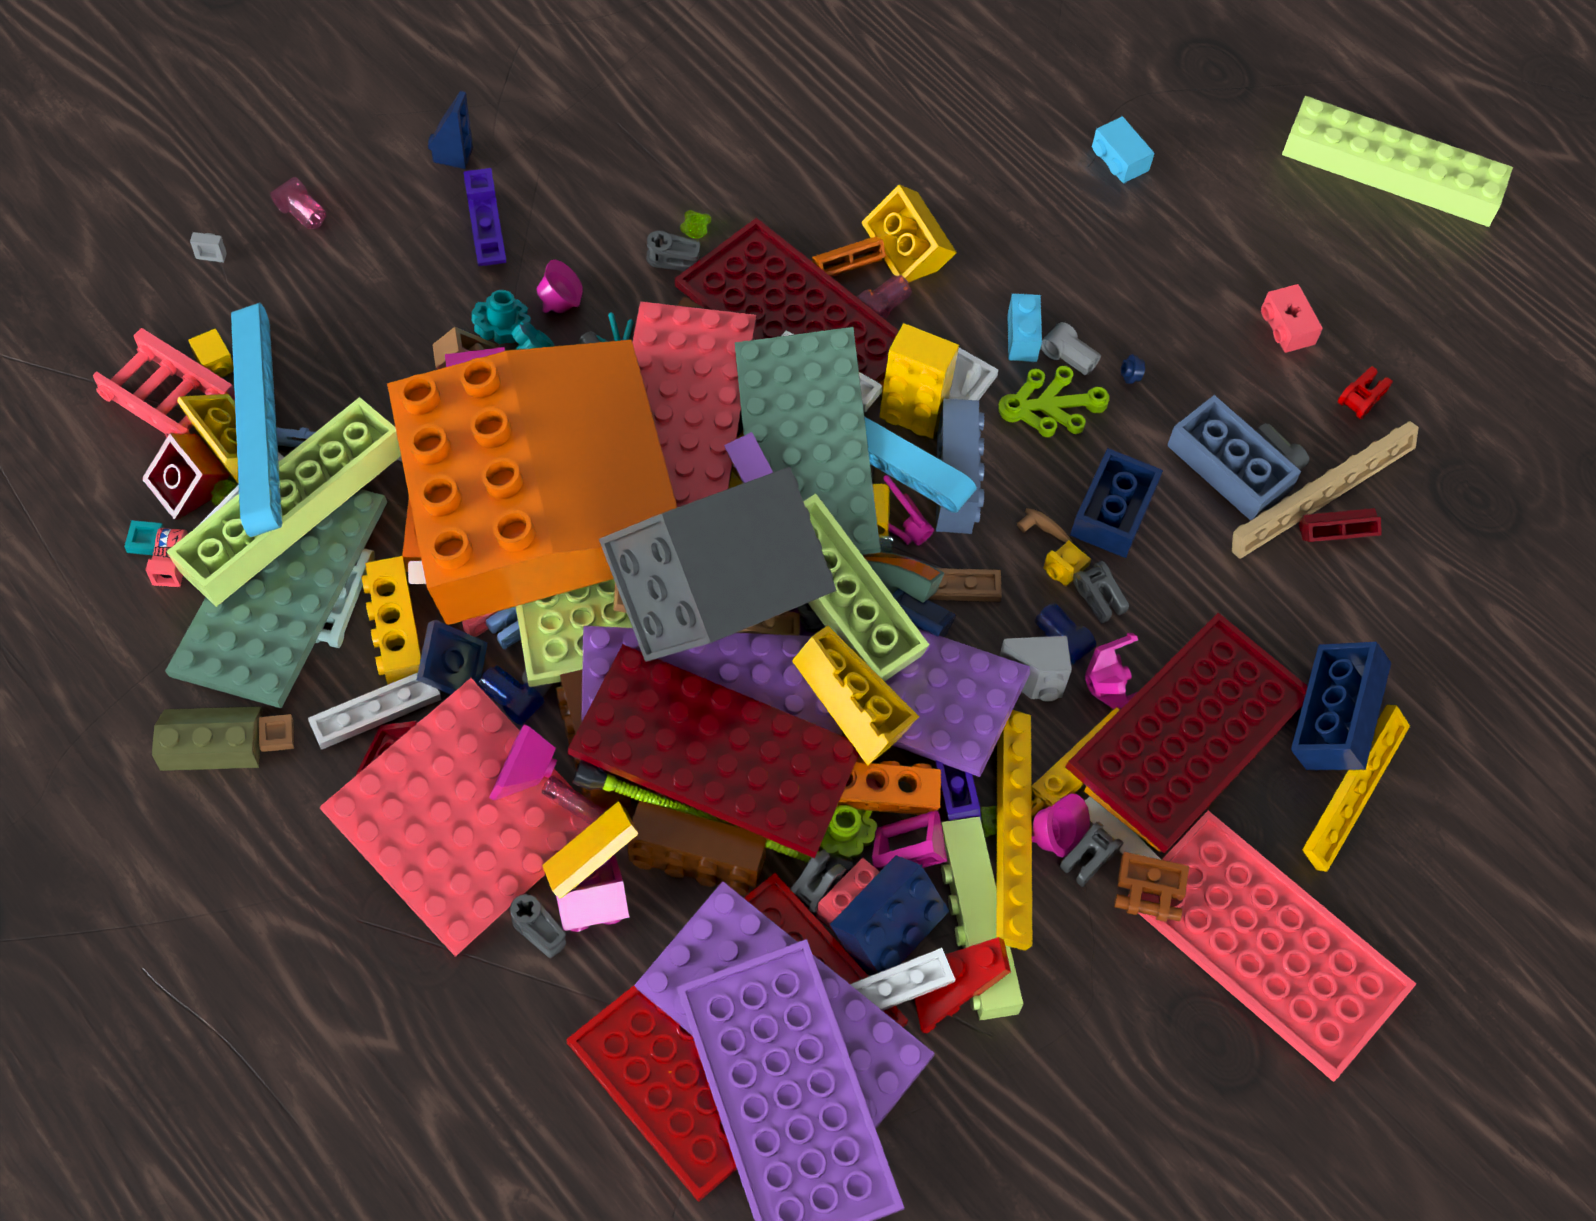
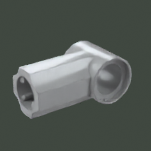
M1058 323L1042 340L1041 349L1045 355L1053 360L1063 359L1084 375H1089L1100 361L1101 354L1079 340L1074 328L1067 323Z

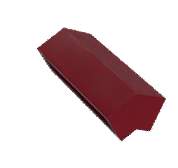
M1375 508L1306 514L1302 516L1299 522L1302 539L1307 542L1382 535L1381 517L1377 516Z

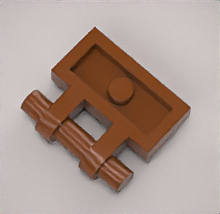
M1124 852L1117 887L1130 889V895L1128 897L1116 894L1114 907L1125 909L1126 913L1132 915L1143 913L1156 916V920L1166 922L1167 919L1180 922L1183 909L1170 906L1171 899L1183 901L1186 894L1189 866ZM1142 892L1160 896L1159 903L1141 900Z

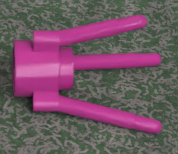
M885 475L883 479L910 514V517L903 523L905 532L890 523L889 531L900 537L907 545L912 541L916 545L924 543L933 534L934 528L923 517L907 493L902 494L891 478Z

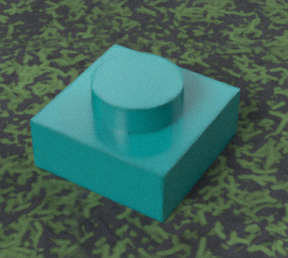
M131 520L124 546L126 552L153 555L156 534L159 528H164L163 524Z

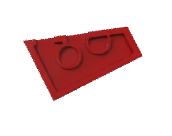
M997 937L945 955L955 982L915 998L921 1032L929 1033L936 1028V1023L947 1015L952 1016L966 1001L975 995H981L1011 973L1003 939Z

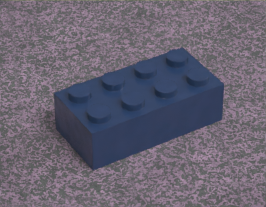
M1378 642L1318 645L1291 751L1306 770H1366L1391 667V661Z

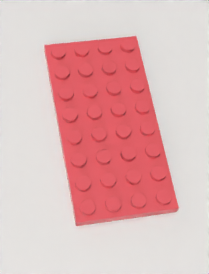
M640 301L632 343L677 507L729 489L733 463L724 445L737 439L741 418L735 342L754 339L756 315Z
M1209 810L1162 859L1189 866L1185 897L1183 901L1171 899L1170 906L1183 909L1180 922L1170 919L1163 922L1156 920V916L1138 913L1333 1082L1416 986L1413 980ZM1142 892L1141 900L1159 903L1160 896Z

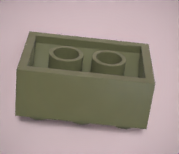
M263 708L164 709L154 725L152 756L160 771L259 768V717H262Z

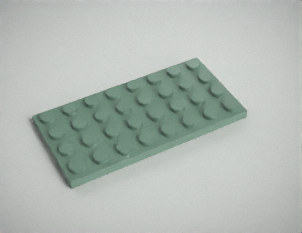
M849 327L735 342L744 435L753 433L773 472L791 467L792 473L798 481L803 501L817 494L862 555L880 553L854 328Z
M360 489L217 607L205 597L165 670L168 676L282 708L387 504L385 495Z

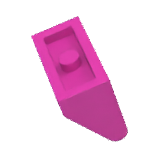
M935 810L877 827L872 855L873 866L880 872L896 855L921 864L923 868L946 862L947 857L939 812ZM928 826L925 842L890 851L889 837Z

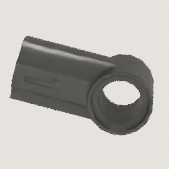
M1265 423L1256 430L1258 434L1299 470H1302L1309 464L1310 460L1306 450L1299 444H1290L1270 424Z

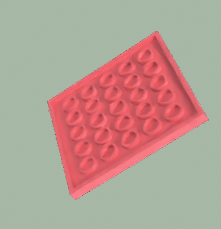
M472 678L320 806L321 811L455 957L511 907V903L515 898L524 895L546 875L542 867L545 862L599 818L555 768L550 778L544 776L536 786L498 800L489 798L520 730Z

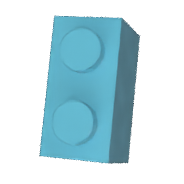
M1123 116L1096 129L1092 148L1095 154L1101 157L1109 166L1112 174L1116 175L1122 183L1150 170L1154 152Z
M1012 293L1008 309V360L1037 362L1042 344L1041 295Z

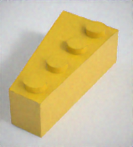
M828 625L813 635L792 660L867 766L896 743L919 718Z

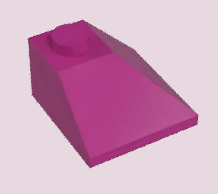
M523 725L489 798L498 800L538 785L544 776L550 778L557 763V760L552 758L556 748L532 728Z

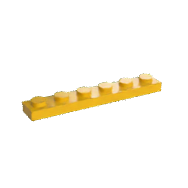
M1386 705L1377 720L1366 770H1348L1302 849L1318 871L1327 872L1410 728L1409 723L1397 705Z

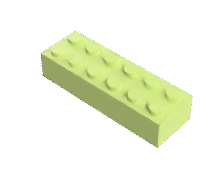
M814 494L803 502L810 513L812 526L817 538L821 542L822 552L827 566L833 574V582L837 591L808 602V604L825 627L828 625L885 682L923 656L930 644L817 494Z

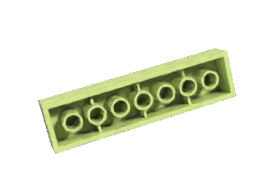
M1308 96L1304 97L1282 155L1488 227L1501 205L1513 169L1512 166Z
M359 397L279 461L282 510L281 528L249 537L241 522L238 494L166 552L178 571L217 607L401 456L396 427Z

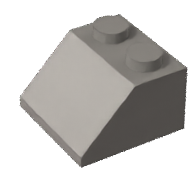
M1067 636L1004 639L999 656L1030 666V675L1021 692L1030 699H1041L1042 701H1053L1062 698L1072 671Z

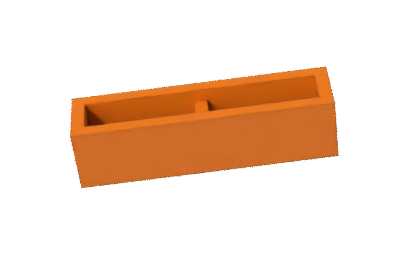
M875 236L813 256L812 262L832 277L880 261L883 257H886L883 240ZM870 251L874 252L873 254L853 260V257ZM843 260L846 262V263H843V264H840V265H837V266H834V267H831V268H828V269H825V270H824V267H825V266H828V265H831V264H834V263H837V262H840V261H843Z

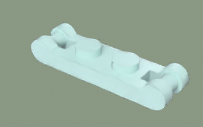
M363 549L357 565L354 566L326 621L333 624L332 630H327L323 627L315 643L323 641L328 642L331 647H341L344 640V632L363 586L361 576L367 575L365 563L373 562L375 558L373 550Z

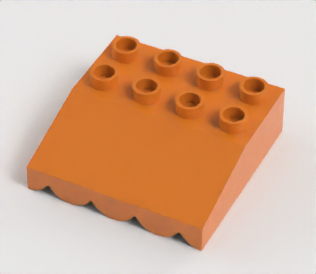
M632 340L503 351L387 383L426 585L446 625L614 579L599 538L678 508Z

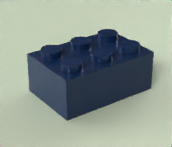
M1107 448L1076 515L1070 536L1126 558L1156 491L1163 470Z
M896 855L831 922L830 926L848 954L866 974L873 976L900 965L947 915L949 909L922 865Z

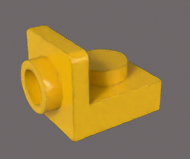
M1068 540L1056 552L1051 550L1047 554L1043 568L1053 580L1061 582L1066 587L1073 581L1074 573L1083 571L1089 566L1091 558Z

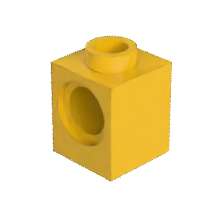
M216 328L188 340L197 363L221 378L234 371L231 355Z

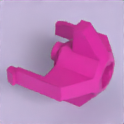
M1127 633L1125 637L1096 647L1085 673L1086 684L1091 694L1112 709L1116 707L1118 709L1122 708L1136 694L1126 696L1125 687L1127 680L1132 678L1131 672L1127 666L1122 667L1121 657L1115 653V649L1138 640L1137 635L1134 633Z

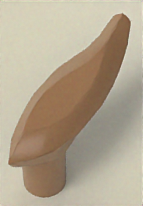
M1026 508L1025 513L1027 515L1017 523L1018 528L1022 532H1026L1036 524L1044 532L1052 534L1065 543L1068 540L1073 542L1057 523L1040 511Z

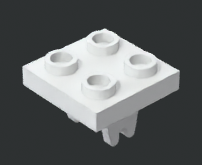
M959 348L949 399L979 400L997 377L998 369Z

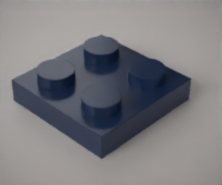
M437 620L429 622L416 680L449 694L454 693L470 678L480 686L488 642Z

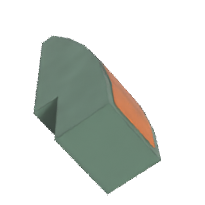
M880 552L863 555L891 594L901 589L922 603L937 592L945 574L926 563L894 553Z

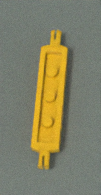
M1117 707L1031 786V794L1034 797L1032 801V819L1043 808L1052 806L1065 795L1074 794L1084 785L1065 766L1119 711Z

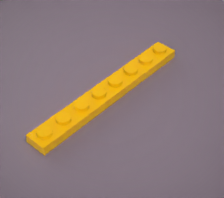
M1012 710L997 741L996 938L1000 937L1003 939L1006 946L1026 951L1032 946L1031 715Z

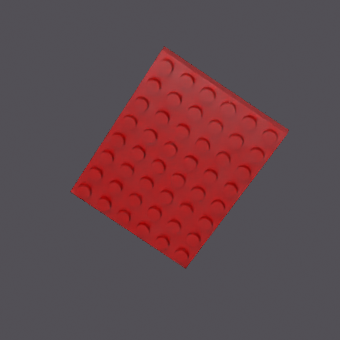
M776 873L744 897L746 901L797 942L807 939L812 954L849 984L869 977ZM632 986L566 1039L569 1047L698 1202L737 1170L693 1036L637 990L635 986ZM896 1006L883 1011L902 1027L907 1025L908 1019Z

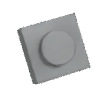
M193 232L190 243L196 259L216 262L225 261L227 253L222 236L212 233Z

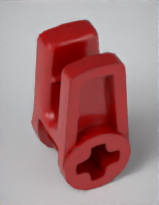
M1373 366L1355 382H1352L1337 401L1341 406L1346 405L1356 412V417L1360 420L1386 394L1393 382L1389 377H1385L1382 381L1379 380L1373 389L1369 390L1368 388L1378 372Z

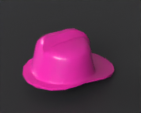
M558 260L549 261L544 277L536 290L543 302L544 313L552 310L562 314L573 306L578 307L583 293L582 284L575 272Z
M1070 793L1052 806L1037 812L1033 821L1032 842H1036L1042 850L1054 852L1059 857L1068 855L1089 830L1090 815L1084 799L1077 794Z

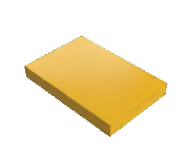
M619 801L542 865L551 889L559 899L567 895L638 835V831L627 810Z

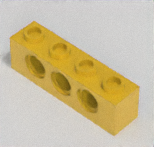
M402 556L365 563L367 575L361 576L364 593L371 594L372 601L366 602L369 621L375 620L376 629H371L374 648L380 647L381 656L375 657L379 675L385 674L388 685L418 673L421 660L415 617ZM386 592H393V594L389 596H381ZM390 619H398L394 623H386ZM395 646H403V648L398 651L391 650Z

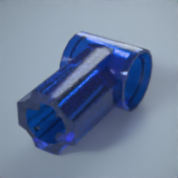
M1056 603L1046 606L1035 619V623L1048 637L1067 636L1071 665L1097 646L1090 630L1083 625L1077 626Z
M498 665L490 667L483 674L479 682V687L498 702L507 716L518 725H523L545 702L541 694L534 687H529L527 683L522 685Z

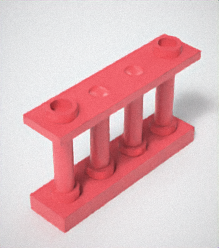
M143 328L133 335L138 346V353L110 380L98 372L93 375L98 387L96 390L103 399L108 402L113 400L163 432L166 437H168L169 433L190 434L188 430L193 425L187 416L177 423L166 415L178 404V398L186 396L192 389H199L205 395L229 394L235 401V391L231 383ZM153 360L160 365L133 394L121 387L146 361L151 362ZM175 374L183 380L156 408L144 402L169 375L173 376Z

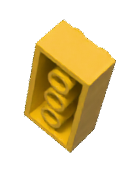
M903 323L889 349L879 417L885 419L890 424L900 425L912 430L917 435H925L933 439L938 429L943 398L949 399L959 345Z

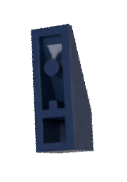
M459 92L439 122L435 134L432 133L429 137L428 149L432 151L434 163L463 169L467 166L473 150L466 92Z

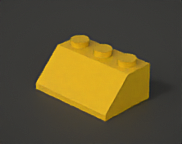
M898 185L861 222L871 238L877 236L883 240L886 257L883 258L899 284L902 285L937 272L957 253L919 193L902 185Z
M229 394L180 396L177 402L192 425L235 481L239 483L235 401Z

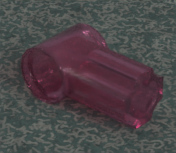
M292 177L270 192V196L278 209L285 214L287 212L291 213L307 229H317L327 217L326 211L309 196L305 186L296 177Z
M894 275L874 291L867 289L857 298L886 320L893 308L911 296L912 289L902 275Z

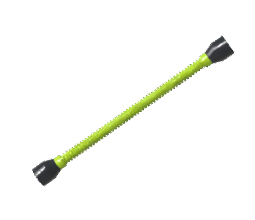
M580 760L573 777L572 784L586 789H603L609 792L615 790L616 793H623L624 796L627 794V797L631 796L632 799L635 797V800H643V802L739 827L711 814L701 812L699 809H693L692 806H685L684 803L682 804L668 797H662V795L654 794V792L646 791V789L638 788V786L634 787L633 784H626V782L621 780L618 781L616 776L610 775L602 768ZM767 839V848L769 847V849L777 850V852L781 851L782 854H789L790 857L793 856V858L800 859L801 861L804 860V862L808 863L812 858ZM829 853L830 857L826 863V868L822 872L825 874L835 865L841 864L846 868L842 876L843 878L852 869L853 859L839 853Z

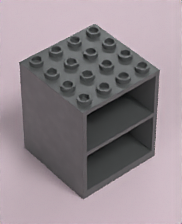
M790 466L661 513L599 538L645 662L712 643L837 591L833 582V574L828 568L822 552L821 542L815 534L810 520V513L804 505L798 481L793 475Z

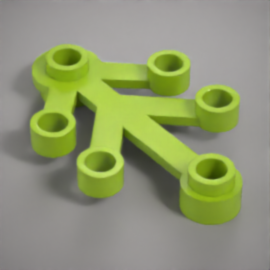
M1060 366L1056 370L1054 380L1038 399L1027 400L1035 389L1043 386L1045 374L1042 370L1032 369L1028 373L1026 383L1016 394H1008L1000 399L998 410L1004 420L1017 422L1021 419L1037 429L1044 437H1051L1055 434L1057 422L1066 426L1070 433L1080 434L1085 427V418L1080 414L1069 415L1060 408L1085 406L1092 413H1102L1106 410L1110 397L1102 387H1094L1086 394L1056 397L1064 386L1071 383L1073 371L1070 367ZM1060 374H1065V375H1067L1068 377H1067V378H1063V377L1060 376ZM1032 377H1037V378H1039L1040 380H1039V381H1035V380L1032 379ZM1032 411H1041L1049 417L1041 419ZM1072 422H1077L1080 426H1075ZM1044 425H1049L1052 429H1046Z

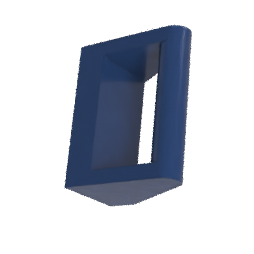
M901 589L892 594L918 629L927 631L937 637H945L956 618V614L929 600L922 603Z

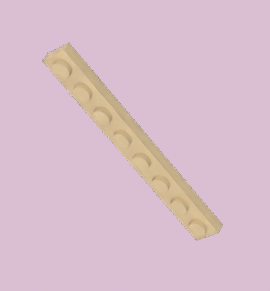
M1409 421L1403 426L1393 429L1390 434L1379 441H1374L1360 453L1350 456L1344 463L1328 470L1315 481L1307 483L1301 490L1285 497L1280 503L1269 510L1261 512L1258 517L1246 524L1240 525L1233 532L1232 553L1240 559L1300 522L1303 515L1314 513L1415 449L1418 426Z

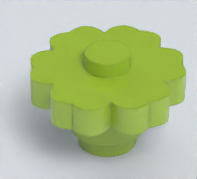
M850 805L837 806L819 849H824L828 853H839L850 858L860 857L864 846H870L874 841L877 823L870 819L872 811L857 810Z

